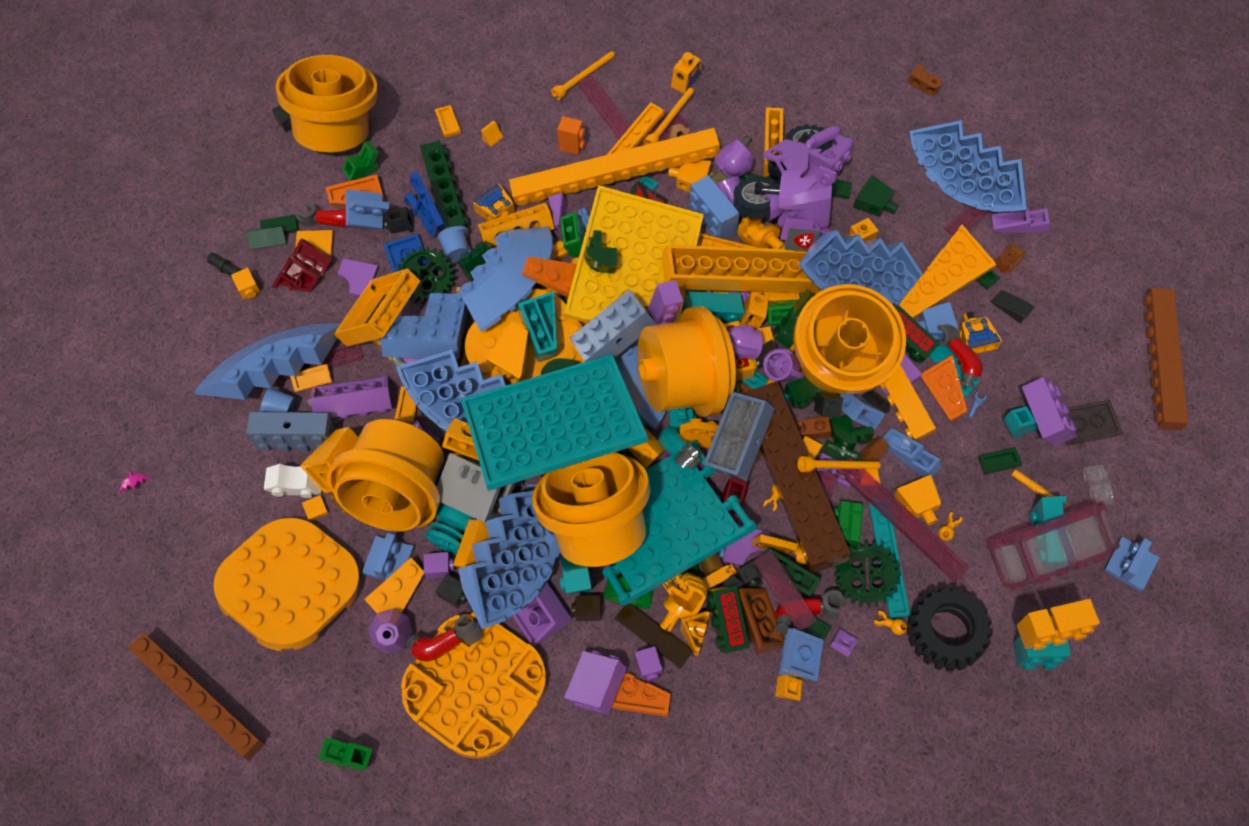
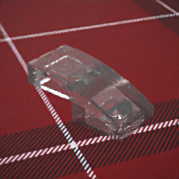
M1104 465L1083 467L1086 486H1089L1093 506L1115 503Z

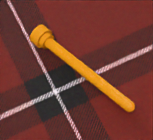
M610 51L564 85H556L551 89V94L554 97L557 95L559 97L557 98L558 101L565 97L567 90L614 58L615 53Z
M688 88L656 131L646 136L643 140L644 145L659 141L660 135L694 93L693 88Z
M810 456L799 457L797 463L800 472H811L815 468L879 469L881 466L878 461L814 460Z

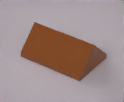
M740 588L738 594L743 618L756 655L782 648L785 639L783 634L778 633L774 629L777 620L774 617L775 612L766 588Z

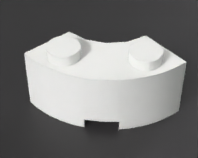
M277 464L266 468L264 490L272 492L273 496L300 495L302 498H312V495L321 494V489L301 467Z

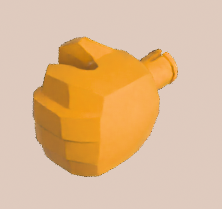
M748 216L742 219L737 233L743 242L757 248H769L771 246L773 249H785V243L778 239L780 229L776 225L769 224L764 226L762 219H749Z
M690 573L680 576V581L688 587L685 591L678 589L672 583L667 585L670 595L665 599L663 605L669 612L660 623L664 630L668 628L667 631L671 632L679 618L684 619L699 612L708 594L706 586L700 577Z

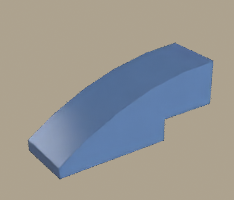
M893 428L880 440V443L889 452L922 477L931 475L933 478L941 469L940 459L925 451L924 445Z

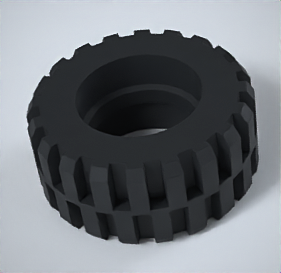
M941 587L938 591L932 590L926 596L924 595L912 610L907 622L909 624L907 635H911L909 643L911 647H916L915 654L918 657L922 655L925 658L923 662L927 665L932 662L935 664L934 668L941 670L943 667L946 668V671H954L956 668L963 670L967 666L974 664L989 647L991 642L989 638L993 634V629L989 628L992 624L991 617H986L988 610L985 606L981 607L978 604L980 600L977 597L971 598L969 596L970 592L964 590L961 593L959 588L955 587L948 591L947 587ZM941 612L957 616L966 627V642L961 646H951L940 641L932 630V617Z

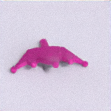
M129 471V477L123 480L118 493L120 494L124 488L128 490L129 486L136 489L138 482L143 483L144 480H151L152 478L140 473L133 475L132 471Z

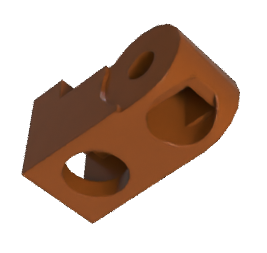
M919 63L910 74L907 83L929 95L937 94L942 83L941 79L924 71L925 66Z
M817 417L795 422L802 440L805 436L811 439H831L829 417Z

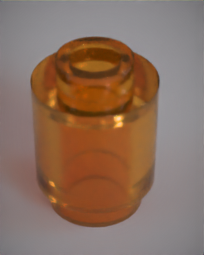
M881 437L872 439L860 452L862 454V461L879 462L888 452L889 444Z

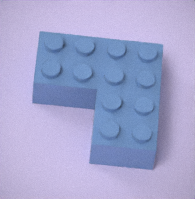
M430 293L425 316H397L385 336L380 338L383 357L425 358L453 349L456 359H459L468 317V308L461 295L458 293Z

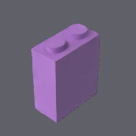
M583 651L564 698L577 707L609 715L627 668L621 663V659L616 656L609 655V657H605L597 651H592L591 653Z

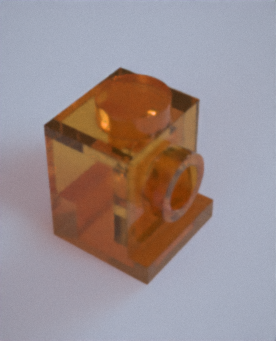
M1011 242L995 262L998 270L1009 275L1023 261L1026 252Z

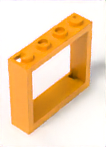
M408 268L372 279L334 335L346 346L383 338L420 283V280ZM374 285L376 289H371V286ZM386 295L381 304L379 305V307L376 309V311L368 321V323H366V321L368 320V318L370 317L378 303L381 301L383 296Z

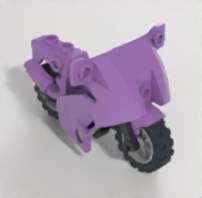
M809 124L796 126L795 129L792 128L790 133L786 134L785 140L763 153V157L770 160L768 162V179L766 177L747 178L744 182L741 181L739 185H736L734 207L742 216H748L749 219H762L765 217L769 218L770 221L778 217V227L780 228L783 227L785 217L816 220L821 230L820 236L830 232L828 226L832 183L837 179L836 171L839 172L842 169L843 163L851 159L853 139L839 135L840 130L838 126H831L825 130L823 127L819 128L817 125L809 126ZM773 152H779V153H781L782 155L777 156V155H773L772 153H773Z

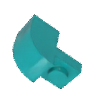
M1027 406L1011 410L1003 419L1014 439L1039 430L1033 413L1029 411Z

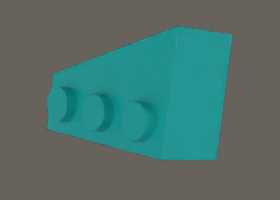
M553 291L518 303L519 316L523 325L527 327L529 341L538 362L556 356L557 341Z
M689 292L684 299L682 307L683 312L687 308L703 306L713 316H717L723 324L739 321L745 313L741 294Z

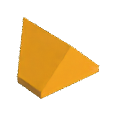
M707 611L681 619L680 631L695 656H699L710 615V612Z

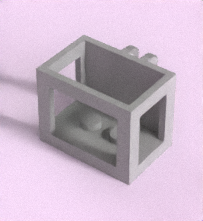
M449 453L437 486L440 502L482 522L502 516L499 503L496 509L493 508L500 488L488 491L480 462L460 453ZM515 483L506 485L500 498L511 494Z

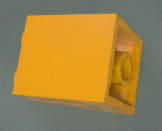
M511 321L486 358L488 370L497 376L502 374L503 379L510 384L523 381L525 378L530 345L529 334L525 325L519 322L516 324Z
M350 427L335 430L300 465L324 493L332 492L327 482V473L333 460L339 454L353 449L358 439L357 435Z

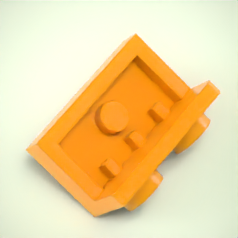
M691 419L689 423L680 425V436L688 444L696 440L700 448L709 449L712 437L715 436L719 425H716V422L713 421L702 422V419Z

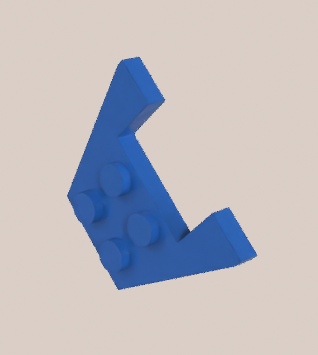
M418 171L410 174L409 181L419 195L418 202L412 192L405 195L404 202L406 205L411 204L413 214L420 216L421 224L434 239L441 232L444 219L437 211Z

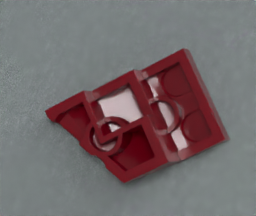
M302 238L299 240L293 254L289 256L272 287L277 289L280 285L289 287V290L311 292L326 272L333 257Z

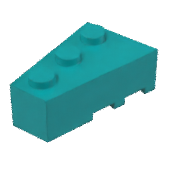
M1066 496L1042 497L1029 513L1030 523L1034 524L1035 529L1033 531V540L1038 543L1039 548L1037 550V559L1042 563V568L1067 566L1072 561L1070 535H1066L1064 523L1068 522V515H1064L1063 503L1067 502Z
M560 555L563 577L559 578L561 591H566V596L591 591L588 567L571 563Z

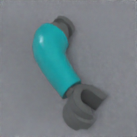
M665 427L662 429L658 437L661 447L675 457L674 461L681 468L688 466L693 470L702 461L698 457V451L691 443L688 444L680 436L679 430L675 427Z

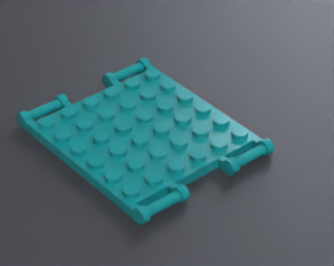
M696 440L690 443L699 453L698 457L702 460L700 463L704 467L703 470L699 471L697 467L691 470L688 466L681 468L674 461L675 457L672 455L646 469L650 484V496L643 508L646 525L645 539L633 554L616 562L614 566L606 567L602 572L604 577L610 581L618 595V601L623 606L747 536L757 528L756 523L750 520L735 495L730 496L726 502L721 503L705 480L713 475L716 470L703 465L706 456L701 451L700 445ZM733 509L744 524L743 527H738L728 513L729 510ZM622 574L631 589L630 592H625L616 575Z

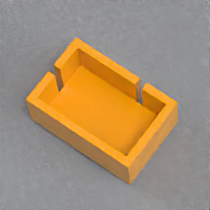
M1087 599L1050 608L1052 616L1049 615L1047 609L1028 613L1016 626L1025 650L1033 648L1034 651L1046 648L1047 644L1053 643L1054 646L1067 643L1068 639L1074 638V641L1087 638V634L1094 632V628L1100 622L1091 600Z

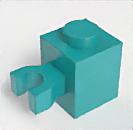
M682 408L669 411V425L678 429L679 432L680 425L689 423L691 419H697V416H693V409Z

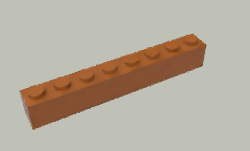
M1151 288L1148 294L1144 296L1143 304L1147 306L1145 321L1148 322L1146 336L1150 338L1148 354L1151 355L1149 369L1153 371L1151 387L1154 388L1155 392L1152 403L1156 405L1154 421L1157 422L1158 429L1182 431L1188 424L1175 291L1174 289Z
M144 632L127 647L243 758L250 761L265 745Z

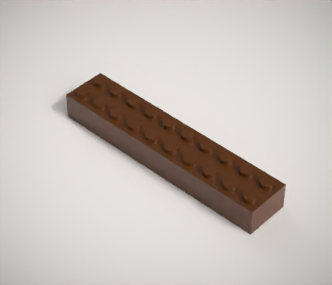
M778 381L741 393L767 401L775 408L760 450L809 572L813 574L848 562L850 551L815 469L811 472H800L798 469L799 457L809 456Z

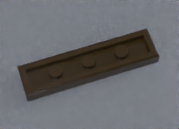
M631 604L624 605L615 617L616 621L649 646H655L657 652L680 669L693 653L691 649Z

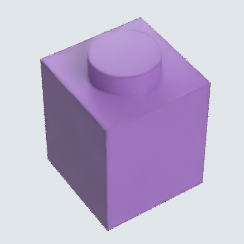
M448 552L424 554V575L426 579L444 578L446 574L451 576V571H454V559H450Z
M655 646L635 652V659L642 681L647 679V682H652L659 679V675H662V667Z

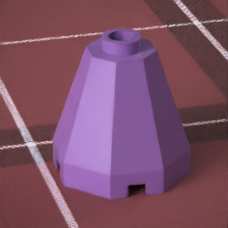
M396 609L377 613L368 628L372 646L386 654L404 650L407 646V640L413 635L409 617ZM386 630H388V631L391 632V636H390V637H388V636L386 635V634H387Z

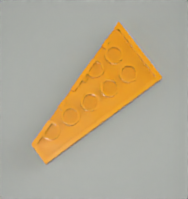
M961 225L899 306L914 319L921 315L923 310L940 303L995 268L997 264L968 230Z

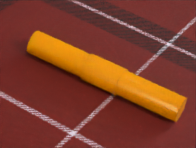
M1015 469L1011 476L1040 496L1055 497Z

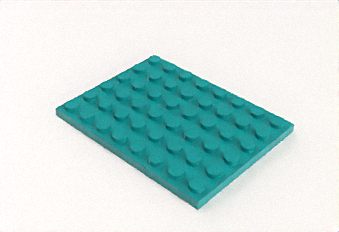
M613 354L461 399L488 491L648 442L647 434Z

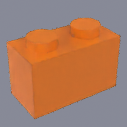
M562 116L557 129L559 150L579 155L580 150H584L586 144L583 121Z

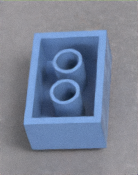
M709 175L691 184L689 208L691 211L704 214L702 225H706L709 228L710 235L726 239L736 233L739 212Z

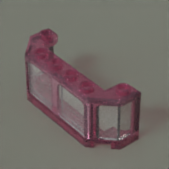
M1093 501L1080 507L1081 509L1022 531L1007 534L999 539L987 540L988 548L1003 586L1011 587L1012 590L1023 587L1024 584L1036 581L1044 583L1051 580L1050 576L1066 575L1069 573V569L1087 567L1088 562L1093 561L1096 563L1106 559V555L1114 553L1120 547V544L1115 539L1105 512L1104 502Z

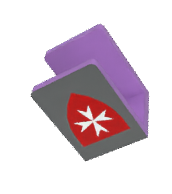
M785 217L780 238L786 240L785 250L807 252L811 245L820 237L821 230L814 219Z

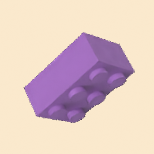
M1042 377L1022 387L1044 440L1057 446L1077 437L1075 432L1077 430L1076 424L1068 416L1070 410L1061 399L1063 393L1058 385L1055 386L1052 381Z

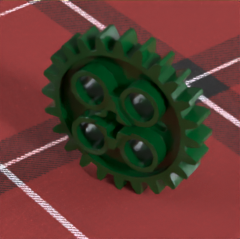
M420 246L419 252H416L414 248L412 249V255L406 252L407 259L401 257L403 264H397L400 270L395 272L408 268L420 280L419 287L414 290L409 300L414 297V303H417L420 299L422 305H424L425 300H429L430 293H450L448 287L454 286L452 281L455 280V276L452 274L455 273V269L451 268L453 263L448 262L449 257H443V251L437 254V249L434 248L433 251H430L429 246H427L426 251H423ZM421 261L428 262L425 266L419 265ZM436 271L443 272L440 276L434 275ZM425 285L432 286L430 290L423 289Z
M865 541L864 547L857 543V549L849 546V561L835 566V569L839 572H835L834 577L840 578L835 583L836 585H842L838 590L845 592L844 597L846 599L851 597V604H854L857 600L859 607L864 602H866L868 608H870L871 602H874L876 607H878L879 600L886 603V596L893 598L891 590L898 591L894 584H901L900 579L896 578L901 576V571L897 570L900 568V564L894 563L897 560L896 556L890 557L891 550L889 549L884 552V545L877 548L876 542L869 547L867 541ZM866 557L869 558V592L866 591ZM855 561H860L862 566L856 569L852 567V564ZM875 561L883 562L880 568L872 566ZM880 580L884 584L880 588H875L873 583ZM855 581H861L863 583V585L860 588L852 587V584Z

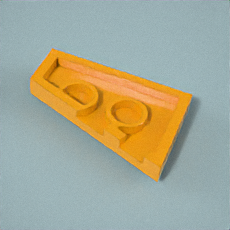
M410 558L364 600L376 613L396 609L402 613L423 577L424 571Z

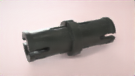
M210 253L207 257L209 264L215 266L219 272L225 273L230 277L232 274L241 271V269L233 266L229 260L222 259L215 253Z

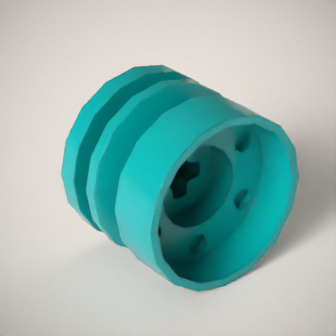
M441 504L435 515L437 522L430 523V529L426 531L424 536L438 548L457 555L469 519H475L446 504Z

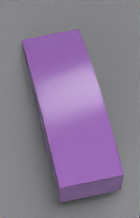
M1027 208V211L992 214L994 232L1039 233L1051 231L1047 208L1030 212Z

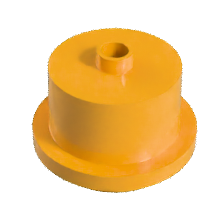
M336 55L311 56L292 64L276 81L278 103L290 114L293 136L302 146L319 152H340L360 145L369 134L368 111L374 106L378 97L377 81L369 70L357 62Z
M836 285L817 293L802 309L794 329V348L802 372L805 373L806 378L812 384L829 393L858 394L879 387L898 369L906 348L904 324L895 307L878 292L859 285Z
M698 306L685 309L679 321L646 326L641 330L637 352L638 372L650 406L657 412L692 407L700 416L717 415L722 412L730 395L733 394L736 379L733 346L722 321L713 316L707 308Z
M391 419L374 420L363 427L352 450L345 451L336 456L328 470L327 482L338 504L352 517L378 529L407 531L425 526L435 518L440 505V495L435 483L444 463V454L439 444L430 435L413 425Z
M613 452L546 473L533 491L532 503L538 521L546 529L554 532L559 551L566 560L580 566L599 567L627 558L643 543L646 536L643 508L650 496V484L646 470L638 461Z

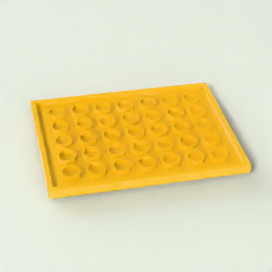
M598 185L563 316L588 323L628 290L636 296L647 310L657 284L665 283L662 255L666 246H697L704 214ZM594 230H601L602 247L617 248V267L615 273L596 272L585 261L584 255L586 247H588L589 237H592ZM679 289L684 303L686 292ZM683 303L674 322L680 319Z

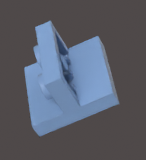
M349 189L345 191L346 226L382 229L383 214L389 210V202L382 201V194Z
M387 533L386 538L375 536L362 574L386 580L411 558L414 546L398 542L393 534Z
M1121 537L1103 571L1142 592L1160 557L1148 551L1152 544L1151 541L1144 538L1138 544Z
M794 628L788 629L787 634H785L779 675L817 681L823 640Z

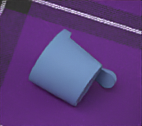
M465 226L449 227L438 234L442 249L450 261L460 259L463 253L471 251L467 245L466 236L469 232Z
M268 388L263 397L259 412H292L295 405V397L274 388Z

